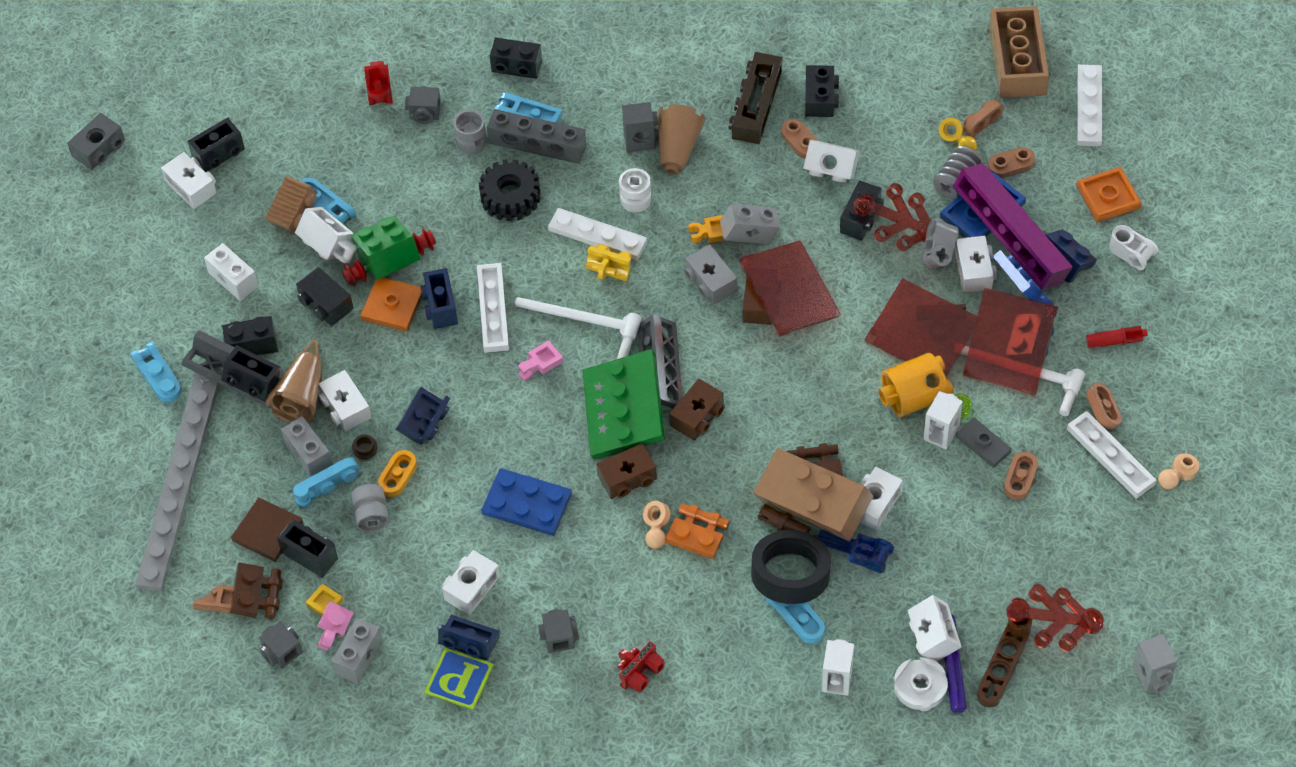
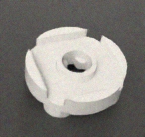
M920 657V660L913 661L909 659L903 662L895 673L894 693L905 706L915 710L929 711L931 708L939 705L946 696L948 688L946 673L939 663L930 658ZM922 679L926 680L925 688H917L914 683L915 680L919 682Z

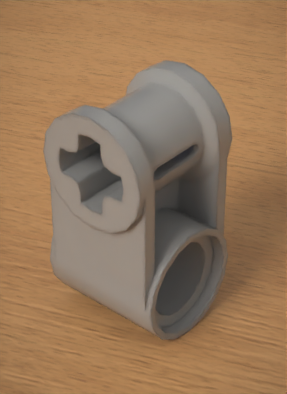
M936 219L930 222L922 253V262L925 267L935 269L939 266H946L951 262L955 242L958 237V227Z

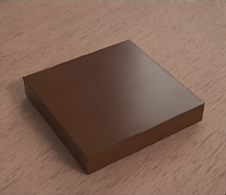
M258 497L231 536L233 542L276 562L282 554L277 537L292 519L301 524L303 520L301 517Z

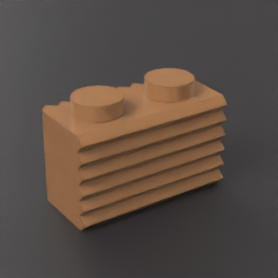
M286 176L265 219L272 225L295 234L305 209L312 208L316 204L318 191L310 185Z

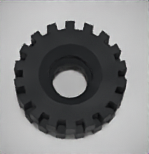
M508 159L502 160L503 164L501 165L498 162L493 163V169L488 166L485 169V174L481 175V182H479L481 203L484 210H488V214L491 217L496 214L497 219L501 221L503 217H506L507 221H512V217H516L518 221L522 219L523 214L527 217L531 215V209L535 211L537 203H540L539 177L537 173L535 174L532 166L528 168L527 163L522 162L520 165L518 160L513 159L512 163H508ZM508 185L519 187L514 193L508 194L500 191Z

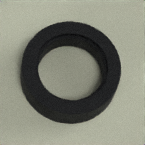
M782 530L771 533L762 538L754 547L751 564L752 582L762 595L779 603L800 604L811 601L820 596L828 586L831 568L830 552L821 540L806 532ZM781 554H797L811 560L816 570L812 575L804 579L786 580L771 574L766 564L771 558Z

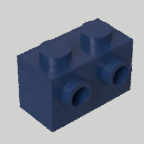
M448 269L423 272L425 285L420 286L423 300H428L429 305L424 306L427 321L432 320L434 329L458 325Z

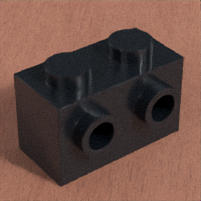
M495 37L489 55L491 72L537 79L542 64L541 44Z
M806 65L805 117H834V108L839 109V94H834V89L839 90V75H834V66Z
M228 117L187 141L191 156L199 162L204 172L218 167L222 162L237 156L241 151L245 150L241 132Z
M860 180L858 181L840 216L841 234L863 240L866 232L870 231L873 227L875 214L879 213L884 203V199L881 198L882 188Z
M319 266L296 283L298 290L297 298L301 304L313 309L316 317L320 321L325 320L330 326H333L354 309L351 295Z
M271 316L257 317L241 322L234 321L230 324L222 325L224 343L233 347L238 345L256 355L278 352L276 333Z
M236 345L224 360L221 381L266 402L268 395L279 381L281 367Z
M294 519L277 537L282 554L321 578L325 576L338 560L336 546L331 540L320 536L310 527L302 525Z

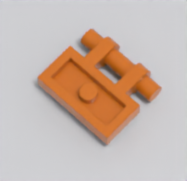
M681 503L678 513L687 517L685 520L675 517L666 535L665 543L714 559L723 540V534L716 532V529L720 527L727 530L730 520L721 517L719 513L713 512L711 514L700 510V507L694 504L689 506ZM697 519L709 524L707 528L694 524L695 520Z

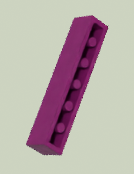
M984 163L962 169L953 187L1039 288L1043 290L1062 284L1072 269V265Z

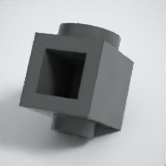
M426 86L411 87L410 96L405 97V110H409L410 119H414L422 124L439 120L441 105L439 88Z
M554 609L542 614L543 624L538 625L540 639L546 640L548 653L574 649V640H579L575 616H569L568 609Z
M280 621L274 626L267 627L259 637L261 645L257 649L271 666L278 664L283 669L303 653L297 633L290 626L286 628Z

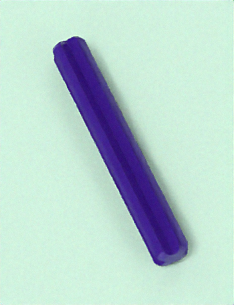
M951 614V615H952V618H953V622H954L955 628H956L955 616H954L953 614ZM958 649L944 657L951 711L962 713L967 706L960 651Z

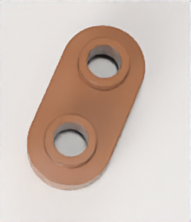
M996 99L985 102L978 112L970 114L965 119L964 132L974 138L1002 115L1004 105Z
M796 119L785 121L781 127L782 138L799 157L806 159L809 145L804 144H809L810 140L818 141V139L801 121Z
M1025 147L993 155L988 161V169L1000 178L1012 176L1030 170L1034 166L1035 155L1033 151Z
M1099 382L1094 383L1086 392L1088 402L1092 407L1096 420L1105 429L1113 430L1122 422L1120 411L1108 387Z
M1020 452L1013 457L1004 483V492L1010 499L1022 500L1028 496L1038 468V460L1035 455L1030 452ZM1026 465L1029 467V469L1024 470L1021 469L1020 466ZM1018 486L1021 490H1014L1013 487Z

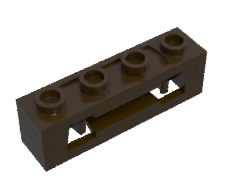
M755 52L753 60L748 61L746 67L747 79H742L740 87L742 95L741 98L737 97L735 101L734 111H736L735 116L731 115L728 129L732 130V139L760 144L782 74L783 57ZM757 77H759V85L764 87L757 106L758 114L756 120V112L750 111L757 89Z

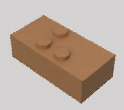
M1038 6L991 9L989 30L999 98L1047 95L1049 73Z
M779 448L773 454L753 492L763 503L782 512H787L793 517L849 542L873 498L871 492L864 485Z

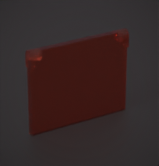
M801 240L756 254L752 253L739 259L744 272L779 336L790 334L793 331L822 323L841 315Z
M902 278L877 321L868 332L865 342L904 362L926 353H931L934 357L940 355L945 365L943 372L947 378L951 368L981 319Z
M984 288L963 375L1030 395H1036L1058 307Z

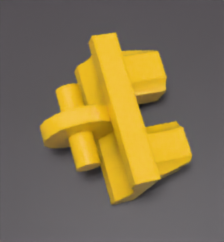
M599 244L597 247L589 246L586 269L598 272V279L605 280L607 276L623 281L628 280L631 253L622 251L617 254L611 252V249L603 244Z

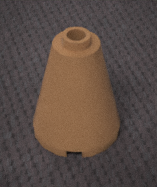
M672 104L669 105L668 109L663 110L662 106L658 110L660 166L668 174L675 175L685 169L704 126V114L701 113V116L695 114L696 109L692 107Z
M311 352L299 354L270 392L266 400V406L268 408L270 405L273 408L272 413L275 416L289 422H293L303 416L307 423L313 421L316 413L322 365L317 355Z

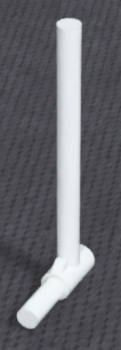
M517 297L515 301V307L620 329L623 340L617 359L629 355L632 342L636 339L642 317L636 313H629V315L621 320Z
M958 343L954 350L956 354L1062 384L1065 392L1059 414L1062 416L1069 415L1074 399L1078 396L1085 377V372L1080 369H1073L1064 375Z

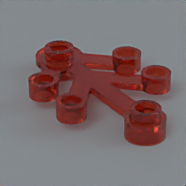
M893 183L886 189V194L892 199L897 211L876 203L871 195L863 194L854 201V209L858 214L867 216L873 212L896 222L888 227L883 225L876 229L874 236L877 241L885 242L891 236L910 228L918 233L912 236H901L896 241L897 248L905 252L922 241L925 243L927 228L932 220H930L923 206L925 199L921 193L915 192L908 198L909 206L915 210L920 221L913 219L901 196L903 188L898 183ZM892 188L897 191V194L892 192ZM914 198L918 199L919 204L915 203ZM880 231H883L886 237H883L880 234ZM902 240L907 242V246L902 244Z
M1035 584L1029 590V598L1034 602H1042L1049 610L1031 608L1027 601L1022 598L1012 599L1006 608L1007 617L1014 622L1023 621L1025 618L1053 622L1045 630H1040L1034 637L1035 644L1040 648H1047L1052 642L1053 637L1067 624L1078 626L1071 633L1064 634L1059 640L1060 648L1066 652L1072 651L1077 645V641L1085 633L1096 634L1103 628L1104 618L1101 612L1095 608L1084 609L1071 596L1069 590L1063 587L1056 590L1053 598L1041 584ZM1067 605L1075 614L1068 613L1062 606Z

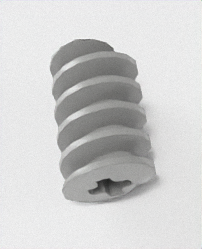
M966 146L956 147L934 177V188L938 193L950 199H956L958 192L953 187V184L962 169L981 164V156Z

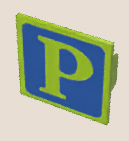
M444 648L424 694L474 710L494 664Z

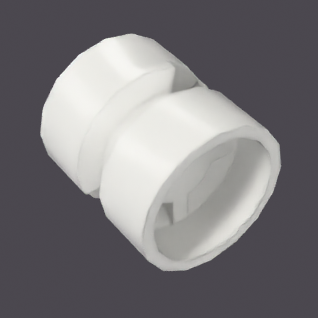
M638 168L624 171L619 178L621 205L629 212H642L651 203L650 176L647 172Z

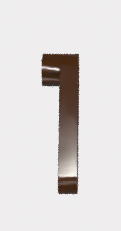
M1024 609L1010 613L1005 630L978 687L977 698L984 707H995L1001 701L1030 636L1032 619L1029 616V612ZM1006 645H1011L1015 647L1017 652L1012 656H1008L1002 652V648ZM996 667H1002L1006 670L1007 675L998 678L992 674V670ZM991 683L996 685L994 696L988 699L985 697V692L989 691Z

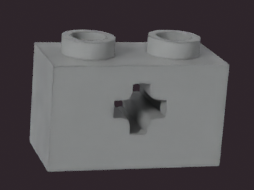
M730 204L720 220L724 241L769 244L780 228L776 208Z
M710 244L685 258V276L690 282L694 281L696 283L698 291L704 299L708 298L712 304H715L737 291V277Z
M303 416L281 428L284 444L309 477L332 466L329 450Z
M358 618L354 620L331 661L335 675L356 684L360 683L383 641L380 627Z
M1164 634L1138 643L1133 667L1146 693L1151 691L1159 693L1166 690L1172 683L1177 660Z

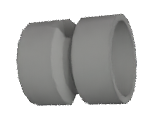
M464 110L458 113L453 122L457 147L461 151L470 154L481 151L487 143L484 117L476 110Z
M366 484L354 489L351 493V500L355 510V522L358 530L372 532L387 527L390 519L386 508L384 489L376 484Z

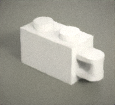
M323 207L305 209L295 234L302 239L303 243L315 249L321 258L325 260L339 259L343 263H351L353 255L357 250V246L351 241V235L354 233Z

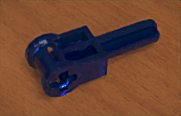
M825 530L819 531L817 536L827 547L848 553L851 563L878 573L885 571L886 560L894 551V546L887 540L873 538L860 533L856 540L851 539L850 542Z

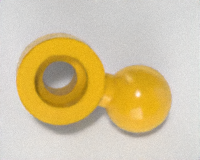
M950 117L940 123L939 134L944 140L948 142L956 141L958 146H966L976 151V140L971 136L963 135L964 127L958 119ZM953 125L956 127V132L951 135L948 133V128Z

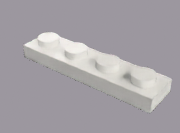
M1078 64L1077 145L1101 146L1102 65Z
M561 208L556 210L548 225V230L595 247L599 244L607 245L611 252L617 254L622 251L629 252L632 255L631 259L637 261L647 244V237Z
M501 263L477 265L484 353L508 351L509 343Z
M1088 411L1067 425V430L1136 499L1156 485L1157 480Z

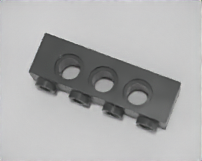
M497 109L493 110L486 127L489 144L580 164L586 148L585 129Z

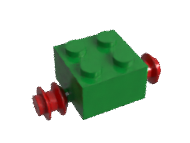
M395 215L384 218L379 223L370 227L362 228L357 233L351 235L353 243L357 246L356 251L361 262L355 259L354 266L352 267L344 264L343 277L347 284L352 283L355 287L356 281L359 279L366 282L368 272L376 280L421 260L419 254L424 255V249L429 248L433 251V245L436 244L434 235L431 231L427 232L424 228H422V234L419 236L415 233L411 234Z

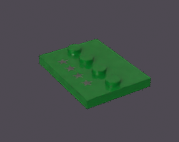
M652 349L582 369L590 456L593 459L618 454L642 443L646 446L665 440L656 354Z

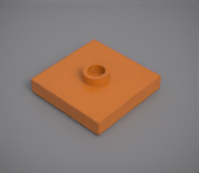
M1122 167L1076 182V187L1096 223L1141 208L1142 203Z
M383 277L375 280L360 315L361 320L408 332L422 299L421 288Z

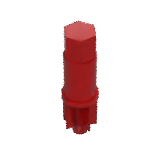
M1141 325L1127 328L1122 327L1117 330L1086 335V342L1088 348L1117 344L1126 345L1127 343L1143 341V337L1148 336L1147 329H1142Z

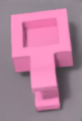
M548 340L528 352L529 360L518 365V368L521 370L518 375L523 381L532 377L537 370L543 375L562 364L563 356Z
M331 601L328 602L317 626L324 630L317 647L327 651L331 647L335 635L342 637L354 612Z

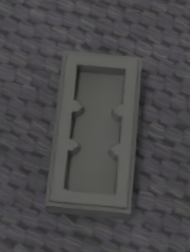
M975 417L956 434L959 440L993 468L1005 459L1012 450L1010 446Z

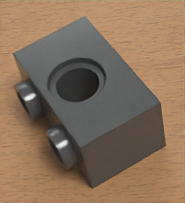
M651 102L623 105V132L627 153L655 149V140H659L657 111L652 112Z
M100 112L67 144L71 156L93 170L97 165H101L114 149L120 148L125 138L121 126Z

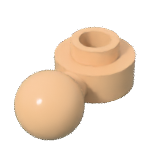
M1185 453L1176 456L1172 469H1165L1159 474L1158 482L1160 486L1170 490L1178 485L1179 479L1184 481L1192 480L1199 470L1198 460L1194 456Z
M651 501L643 510V519L646 524L651 526V529L645 536V541L650 548L658 549L665 544L666 536L661 527L668 523L670 509L662 502ZM661 512L659 519H657L658 513Z

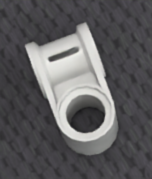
M1126 225L1114 228L1109 243L1110 251L1134 268L1144 270L1150 257L1158 253L1157 245Z

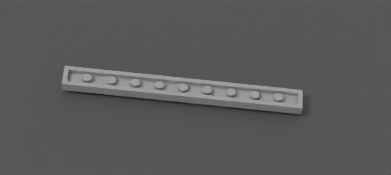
M214 368L216 373L222 374L221 368ZM196 372L135 584L137 589L163 591L217 395L219 383Z

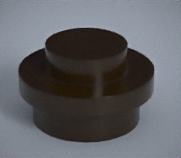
M369 435L358 436L352 444L353 454L359 459L373 457L378 449L376 440Z

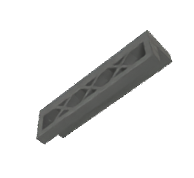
M652 314L640 323L638 329L639 353L650 349L655 352L661 406L664 405L674 409L682 399L676 323ZM662 327L668 329L669 338L662 331ZM663 345L670 353V359L665 354L663 350ZM665 366L671 373L672 380L665 373ZM667 388L672 393L674 400L667 397Z
M198 330L193 338L192 349L182 360V366L266 406V402L221 381L222 374L216 373L214 368H223L224 360L235 347ZM195 355L204 358L206 363L198 364L192 361ZM280 370L279 380L285 374L282 370Z

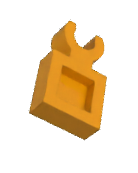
M723 215L704 218L703 225L690 223L688 225L689 233L698 232L691 235V243H699L704 238H708L709 243L724 241L720 224Z

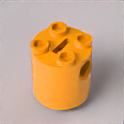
M926 353L883 370L881 372L882 387L878 389L882 404L885 407L891 406L894 413L899 418L930 407L939 391L946 394L954 393L950 380L946 379L944 375L945 365L941 356L934 357L933 354Z

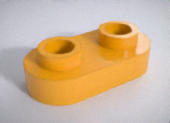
M400 450L391 457L378 479V485L384 489L385 496L396 497L403 492L417 469L415 455L408 450ZM404 463L408 464L406 468L400 467ZM392 483L396 484L395 487H392V488H389V487H388L389 484H392Z

